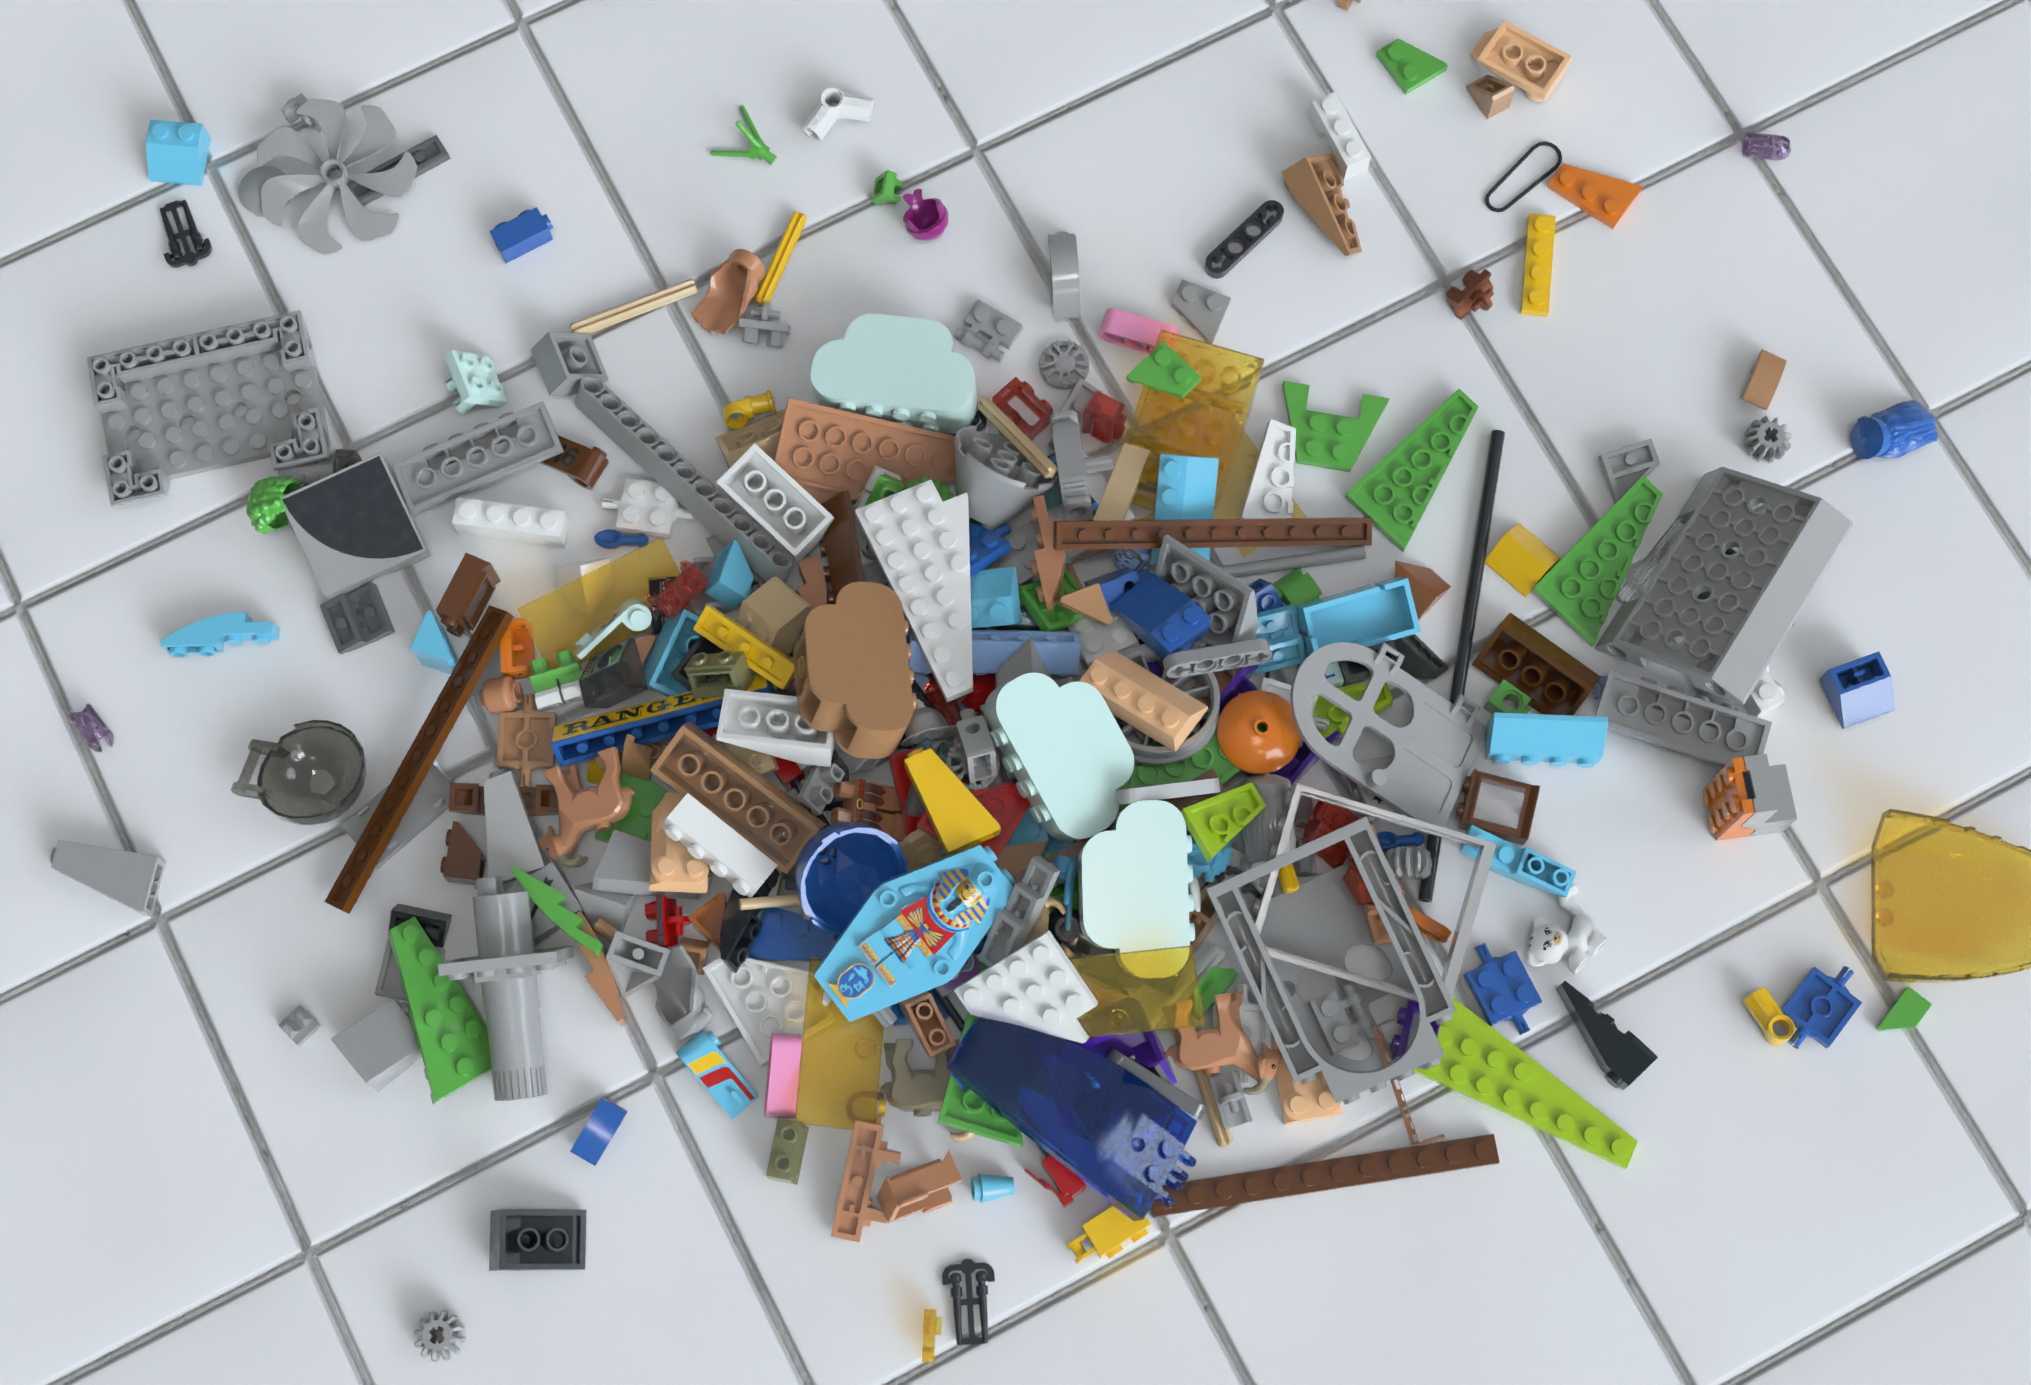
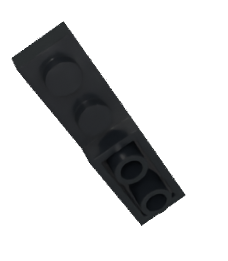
M776 868L752 898L769 895L771 889L777 884L780 875ZM733 888L726 904L721 924L720 954L722 961L731 972L737 973L741 964L745 962L747 953L754 940L760 934L763 924L757 915L763 908L740 910L739 899L749 897L739 894Z

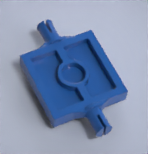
M976 522L969 525L970 577L1011 551L1010 542L1003 538L1011 533V528L1008 524L1004 523L995 530H988Z
M1486 943L1478 945L1474 949L1477 951L1482 964L1463 976L1487 1023L1493 1026L1502 1021L1512 1020L1520 1036L1531 1031L1523 1014L1528 1009L1541 1004L1542 1000L1517 952L1514 951L1505 956L1493 958Z
M1843 966L1836 978L1825 975L1816 967L1809 971L1781 1009L1783 1014L1788 1016L1797 1028L1790 1040H1788L1790 1045L1794 1044L1792 1047L1798 1049L1806 1037L1813 1038L1826 1049L1831 1046L1862 1004L1845 986L1854 974L1853 970L1848 971L1849 967Z

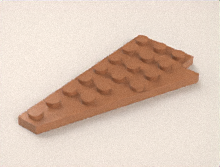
M788 398L774 462L819 504L824 503L843 491H849L851 500L859 499L863 489L866 490L865 485L875 465L899 475L903 485L907 481L929 477L931 480H940L941 483L955 481V436Z

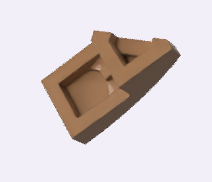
M627 734L623 749L622 773L649 781L652 775L650 771L652 761L649 758L653 749L649 746L634 743L635 737Z

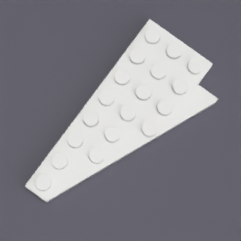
M928 480L856 509L855 516L891 589L902 602L904 616L908 620V624L946 702L973 692L969 506L967 492L943 502L932 480Z

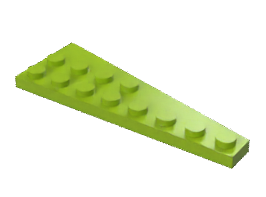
M1452 997L1457 1011L1452 1012V1019L1440 1024L1437 1037L1444 1052V1056L1440 1057L1441 1063L1427 1070L1417 1067L1413 1069V1072L1623 1169L1628 1167L1638 1142L1636 1139Z

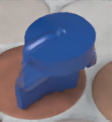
M1915 400L1903 401L1885 410L1876 412L1870 417L1862 416L1858 418L1850 435L1851 447L1854 453L1862 459L1874 457L1899 458L1926 444L1937 441L1938 434L1935 425L1937 420L1919 402Z

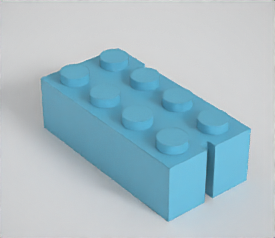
M1393 577L1376 582L1375 586L1369 584L1295 606L1299 628L1307 633L1301 635L1307 657L1317 649L1332 643L1349 642L1370 647L1421 632L1408 578Z

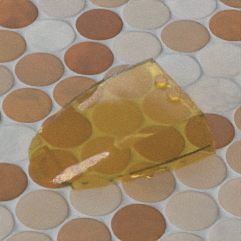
M1894 809L1883 812L1871 846V958L1883 981L1908 983L1959 982L1997 977L2031 969V850L2024 846H2015L2005 842L2000 836H1990L1978 832L1975 827H1963L1952 824L1947 819Z

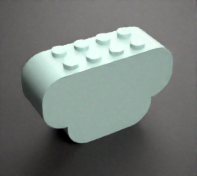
M875 313L865 314L856 318L848 326L844 340H833L824 344L813 358L811 382L818 405L943 434H955L959 429L969 426L975 418L978 393L973 366L965 356L954 352L952 336L949 330L938 321Z
M1041 673L1021 675L993 690L985 702L984 718L990 730L989 733L993 745L996 748L999 747L1004 755L1002 758L1004 766L1009 773H1014L1018 780L1016 787L1023 798L1027 797L1032 806L1030 812L1034 820L1038 824L1041 822L1048 834L1062 841L1089 838L1108 828L1114 822L1119 810L1116 789L1124 785L1131 777L1134 769V755L1101 693L1092 685L1084 682H1070L1058 687L1050 677Z
M1161 800L1137 801L1127 806L1115 818L1112 831H1103L1090 838L1081 848L1078 857L1079 921L1081 931L1085 938L1094 946L1102 949H1115L1116 958L1121 967L1129 974L1137 977H1167L1177 973L1187 962L1190 953V941L1195 940L1194 923H1189V912L1194 911L1193 894H1188V883L1193 882L1192 865H1187V854L1192 853L1191 835H1186V823L1181 812L1174 805Z

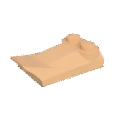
M1503 21L1497 29L1485 32L1470 54L1476 63L1525 90L1527 97L1536 102H1542L1551 95L1564 76L1572 59L1571 55L1506 21Z
M666 793L659 805L652 811L649 891L707 894L708 864L702 859L693 857L685 845L680 841H674L669 838L665 833V829L661 827L666 818L684 798L680 793Z
M1319 1030L1320 1037H1321V1039L1325 1042V1040H1324V1038H1323V1036H1322V1034H1321V1032H1320V1030ZM1272 1034L1271 1049H1279ZM1282 1056L1275 1078L1284 1125L1341 1116V1101L1336 1103L1322 1071L1317 1072L1319 1078L1303 1084L1299 1080L1294 1083Z

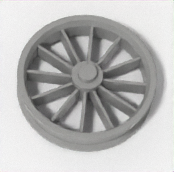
M1146 644L1132 647L1120 653L1138 665L1141 664L1148 671L1147 662H1163ZM1164 669L1162 679L1166 681L1167 675ZM1213 672L1196 675L1204 684L1203 687L1183 691L1195 699L1209 696L1211 708L1207 709L1201 717L1206 719L1203 726L1198 731L1193 728L1189 734L1190 738L1181 744L1176 753L1166 746H1148L1151 738L1146 735L1143 745L1128 740L1127 737L1136 729L1130 724L1121 730L1131 747L1135 762L1148 765L1177 763L1193 756L1209 742L1218 724L1220 691ZM1193 676L1178 678L1172 685L1180 689Z

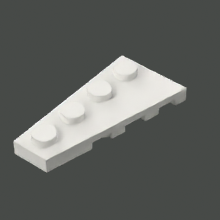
M1273 419L1268 421L1239 519L1291 518L1293 514L1292 488L1294 487L1293 463L1295 462L1296 428Z

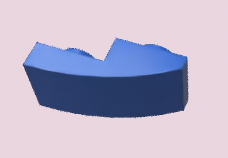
M602 1097L570 1152L596 1166L628 1111Z

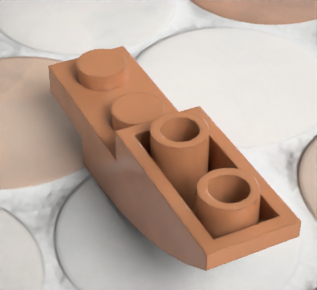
M1044 495L1033 497L1035 507L1030 508L1033 524L1039 523L1041 531L1035 533L1039 549L1034 550L1036 560L1030 562L1034 578L1040 577L1042 585L1036 587L1040 603L1045 602L1047 611H1051L1055 607L1056 603L1054 602L1059 597L1062 588L1066 551L1053 549L1054 521H1061V518L1049 520Z
M926 991L898 1002L905 1018L929 1058L956 1046L931 993Z

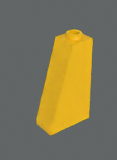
M919 748L907 755L908 758L904 760V767L946 856L1000 835L1001 827L999 823L931 748L925 751L923 748Z

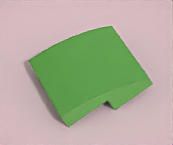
M1066 567L1059 597L1081 588ZM1041 581L1021 586L1018 589L1020 601L1042 631L1058 632L1085 618L1058 604H1055L1053 610L1047 611L1046 603H1040L1036 587L1042 586Z

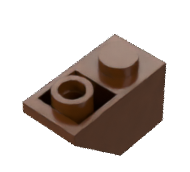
M453 821L452 829H448L446 834L448 851L447 857L444 856L442 858L440 871L443 873V877L450 883L475 885L476 879L484 878L487 858L459 822Z

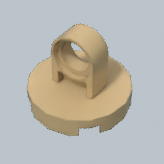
M920 829L910 833L907 837L905 834L904 840L899 846L907 859L908 871L943 858L940 854V851L943 850L940 841Z

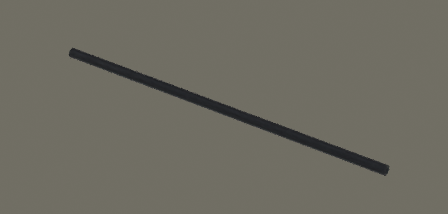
M1493 430L1491 432L1449 702L1452 704L1455 703L1459 694L1463 696L1465 694L1505 432L1501 430ZM1428 834L1426 850L1430 851L1432 859L1431 875L1421 879L1418 896L1419 901L1431 903L1433 899L1442 841L1441 837Z

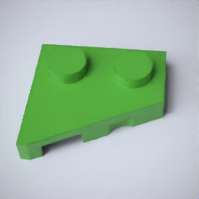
M1399 38L1376 53L1378 60L1405 95L1442 74L1448 67L1442 60Z
M1162 341L1126 376V380L1129 383L1134 384L1136 382L1149 386L1152 390L1158 392L1165 391L1171 396L1183 399L1202 381V377L1170 346Z

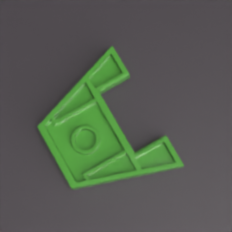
M1283 381L1282 387L1289 425L1296 428V463L1351 472L1390 398L1363 394L1358 419L1306 410L1310 385Z

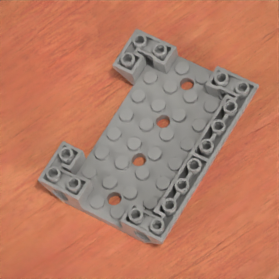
M301 310L87 357L94 406L102 414L108 451L107 455H103L110 505L112 507L165 496L172 479L265 458H272L275 471L329 459L331 442L314 351ZM300 394L301 397L296 404H288L287 399L290 395ZM247 406V412L244 415H234L237 407ZM185 418H194V423L191 427L181 428V423ZM134 429L140 430V436L137 439L128 440L130 431Z
M1720 467L1702 476L1677 516L1678 520L1687 524L1641 597L1621 605L1595 648L1597 651L1645 668L1648 661H1652L1689 675L1694 687L1744 705L1853 527V522L1823 498L1726 467ZM1760 503L1766 504V507L1760 511L1752 510L1755 505ZM1739 548L1738 552L1733 555L1725 554L1727 549ZM1711 592L1707 599H1697L1700 593ZM1674 637H1684L1679 644L1672 645L1669 643Z

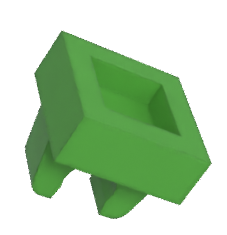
M887 170L875 178L871 202L882 205L883 203L896 204L901 201L902 197L894 193V190L899 191L904 187V184L896 179L897 173Z

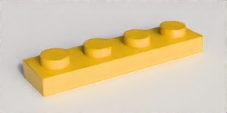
M1533 213L1528 215L1520 314L1547 317L1549 313L1556 216Z
M706 605L693 630L724 651L744 652L749 668L782 690H786L795 676L793 660L713 606Z

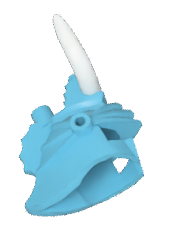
M1186 827V835H1191ZM1242 830L1209 862L1206 861L1192 837V853L1187 854V865H1192L1193 882L1188 883V890H1190V894H1193L1194 909L1199 912L1201 910V892L1198 877L1203 873V881L1214 882L1215 875L1219 876L1220 873L1226 871L1228 864L1231 863V856L1233 854L1230 846L1238 836L1242 835Z

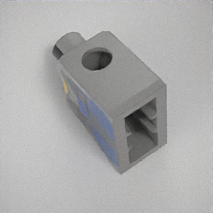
M973 709L960 711L958 713L959 721L956 723L957 739L969 782L972 783L997 776L995 748L984 716H976Z

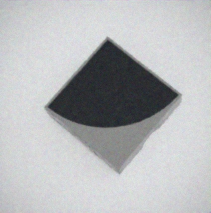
M381 452L289 493L282 499L286 505L285 513L319 586L328 600L341 593L350 594L380 576L398 572L431 556L418 526L411 517L402 498V493L391 469Z

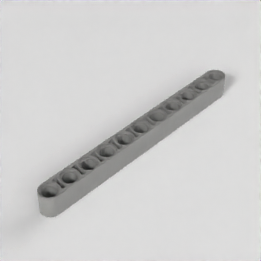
M584 377L581 380L574 402L575 406L726 546L733 540L739 542L749 567L765 582L772 577H778L782 581L786 580L793 563V558L789 552L602 381L595 377Z

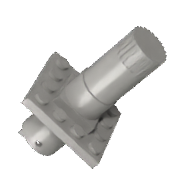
M502 876L476 879L475 889L478 891V896L472 898L478 956L458 958L438 964L439 976L447 975L448 981L474 976L475 983L481 982L484 1013H486L494 1100L509 1101L546 1095L547 1084L539 1016L540 1001L537 975L541 974L542 970H550L567 964L566 960L574 957L573 946L534 950L528 891L504 893Z

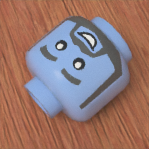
M1114 549L1112 556L1119 570L1130 568L1139 572L1151 560L1152 549Z

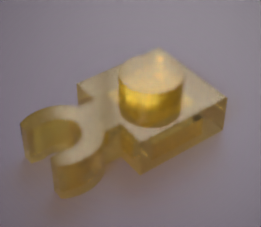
M924 1309L922 1362L935 1363L936 1335H942V1317H937V1311L934 1309Z

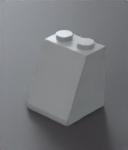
M394 999L331 1038L332 1042L364 1082L379 1092L422 1057L421 1052L418 1050L409 1016V1006L405 1002L399 1004Z

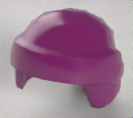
M922 189L914 190L913 195L904 194L903 199L910 206L903 216L907 232L917 240L929 241L940 237L948 225V211L941 200L937 198L924 200L922 198Z

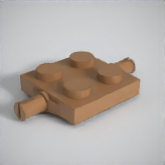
M527 693L523 694L522 710L499 712L497 768L520 771L519 787H531V771L555 767V753L551 746L553 726L557 725V714L555 712H539L534 710L535 695L533 693H529V695Z

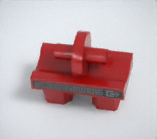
M666 895L656 896V901L645 904L646 919L651 921L657 920V929L647 930L645 933L646 941L664 948L678 945V936L683 935V926L690 925L691 922L688 916H683L682 907L677 906L676 899L666 898Z

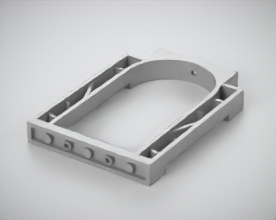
M1367 816L1206 889L1294 1083L1299 1080L1303 1084L1319 1078L1317 1072L1322 1071L1336 1103L1343 1101L1344 1105L1360 1099L1359 1093L1367 1089L1374 1093L1387 1087L1386 1081L1394 1077L1401 1081L1414 1075L1413 1069L1424 1065V1068L1428 1069L1441 1063L1440 1057L1444 1056V1052L1430 1022L1435 1020L1437 1025L1452 1019V1012L1457 1010ZM1342 840H1345L1414 988L1420 1010L1418 1029L1408 1049L1392 1063L1367 1071H1355L1337 1066L1324 1058L1312 1045L1304 1032L1239 888Z

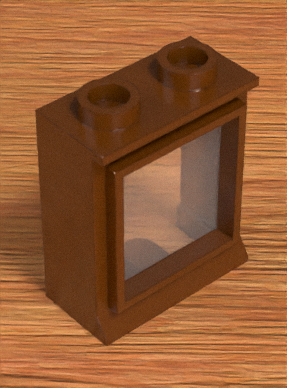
M465 553L435 610L441 618L440 622L447 627L446 631L457 637H462V635L472 637L470 631H474L496 588L495 585L501 581L490 562Z
M1474 769L1470 777H1465L1461 792L1466 794L1464 802L1458 803L1455 818L1459 819L1458 828L1467 830L1468 826L1474 825L1505 841L1524 845L1529 838L1540 786L1530 785Z

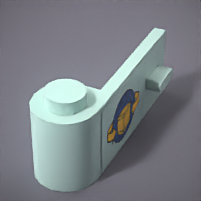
M632 598L625 601L590 635L585 633L575 643L577 647L574 650L580 659L584 658L621 622L633 631H643L648 628L652 620L650 610L641 599Z

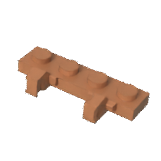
M855 1119L831 1237L860 1242L863 1226L870 1227L871 1221L887 1222L883 1211L877 1209L876 1206H872L873 1199H869L875 1168L880 1169L881 1162H893L899 1165L901 1152L887 1149L888 1142L881 1141L884 1129L882 1124Z

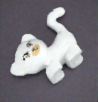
M1571 885L1567 897L1558 896L1559 906L1574 916L1569 933L1566 934L1560 926L1551 924L1544 918L1536 917L1534 919L1533 932L1529 940V953L1526 959L1530 966L1540 967L1544 964H1554L1564 957H1569L1567 966L1575 975L1585 966V960L1588 958L1585 952L1594 957L1604 947L1607 937L1599 930L1593 918L1584 913L1579 906L1569 901V897L1578 892L1577 885Z

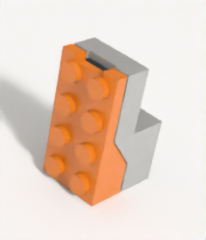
M1767 754L1732 758L1703 790V801L1706 806H1709L1711 815L1708 818L1709 829L1711 833L1715 834L1716 841L1780 833L1797 820L1786 764L1769 766Z

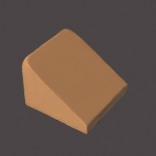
M683 937L679 944L684 947L687 955L693 961L697 974L704 975L703 967L706 966L710 942Z

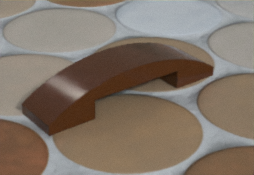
M450 783L449 812L485 816L484 786H480L479 783ZM553 785L519 787L529 817L559 814L557 796Z

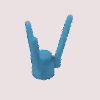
M1060 855L1056 856L1054 863H1049L1060 870L1056 882L1065 884V929L1070 930L1074 880L1078 861L1074 858Z

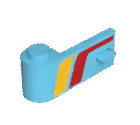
M701 1030L699 1034H696L675 1053L733 1120L759 1096L717 1048L721 1044L717 1037L711 1031L705 1034Z

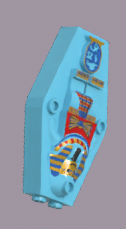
M980 844L973 845L883 881L872 890L813 973L816 980L849 1022L943 985L957 975L994 923L998 911L1003 910L1007 905L1013 891L1012 885L1016 882L1006 869L999 870L994 863L998 858L988 845L984 848Z

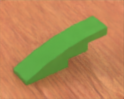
M514 866L512 873L523 889L528 891L531 900L549 920L573 941L599 957L604 949L603 944L582 932L586 923L580 916L564 908L568 901L565 895Z

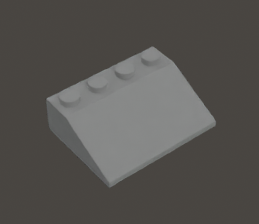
M1168 534L1164 536L1155 575L1192 598L1211 617L1209 632L1201 639L1211 646L1254 640L1259 626L1255 591Z

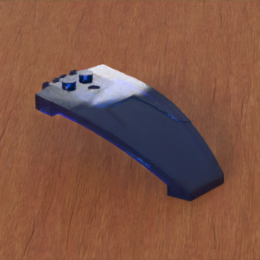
M978 1017L974 1019L946 1066L964 1091L969 1089L1052 1157L1111 1200V1205L1133 1221L1143 1220L1155 1199L1172 1207L1175 1199L1162 1189L1163 1185L1165 1184L1170 1189L1180 1192L1183 1188V1184L1180 1181L1185 1182L1189 1177L1182 1168L1175 1164L1176 1161L1179 1160L1188 1167H1194L1197 1162L1193 1156L1184 1150L1197 1123L1194 1118L1128 1070L1095 1052L1062 1038L1023 1026Z

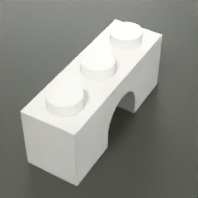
M1336 92L1312 101L1309 118L1319 137H1328L1332 146L1333 157L1343 180L1345 181L1366 172L1371 155Z

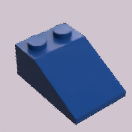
M1154 573L1149 574L1111 605V609L1162 661L1172 653L1188 650L1209 632L1211 617L1192 598Z

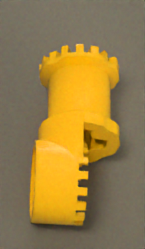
M771 390L753 397L749 395L744 396V400L730 402V405L727 403L726 407H723L724 410H722L724 422L731 429L744 427L748 420L755 418V415L776 412ZM733 413H742L739 418H729Z

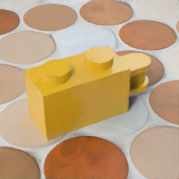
M1130 1194L1083 1224L1081 1229L1084 1234L1068 1243L1066 1247L1068 1250L1071 1249L1076 1256V1263L1081 1262L1095 1252L1099 1258L1106 1255L1110 1259L1123 1251L1121 1245L1131 1239L1135 1243L1148 1235L1146 1229L1151 1224L1133 1195ZM1086 1238H1088L1093 1246L1088 1251L1081 1244Z

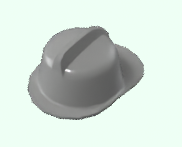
M928 707L916 709L913 711V716L905 731L906 739L900 745L906 747L922 742L957 737L956 725L949 726L942 714L935 709Z

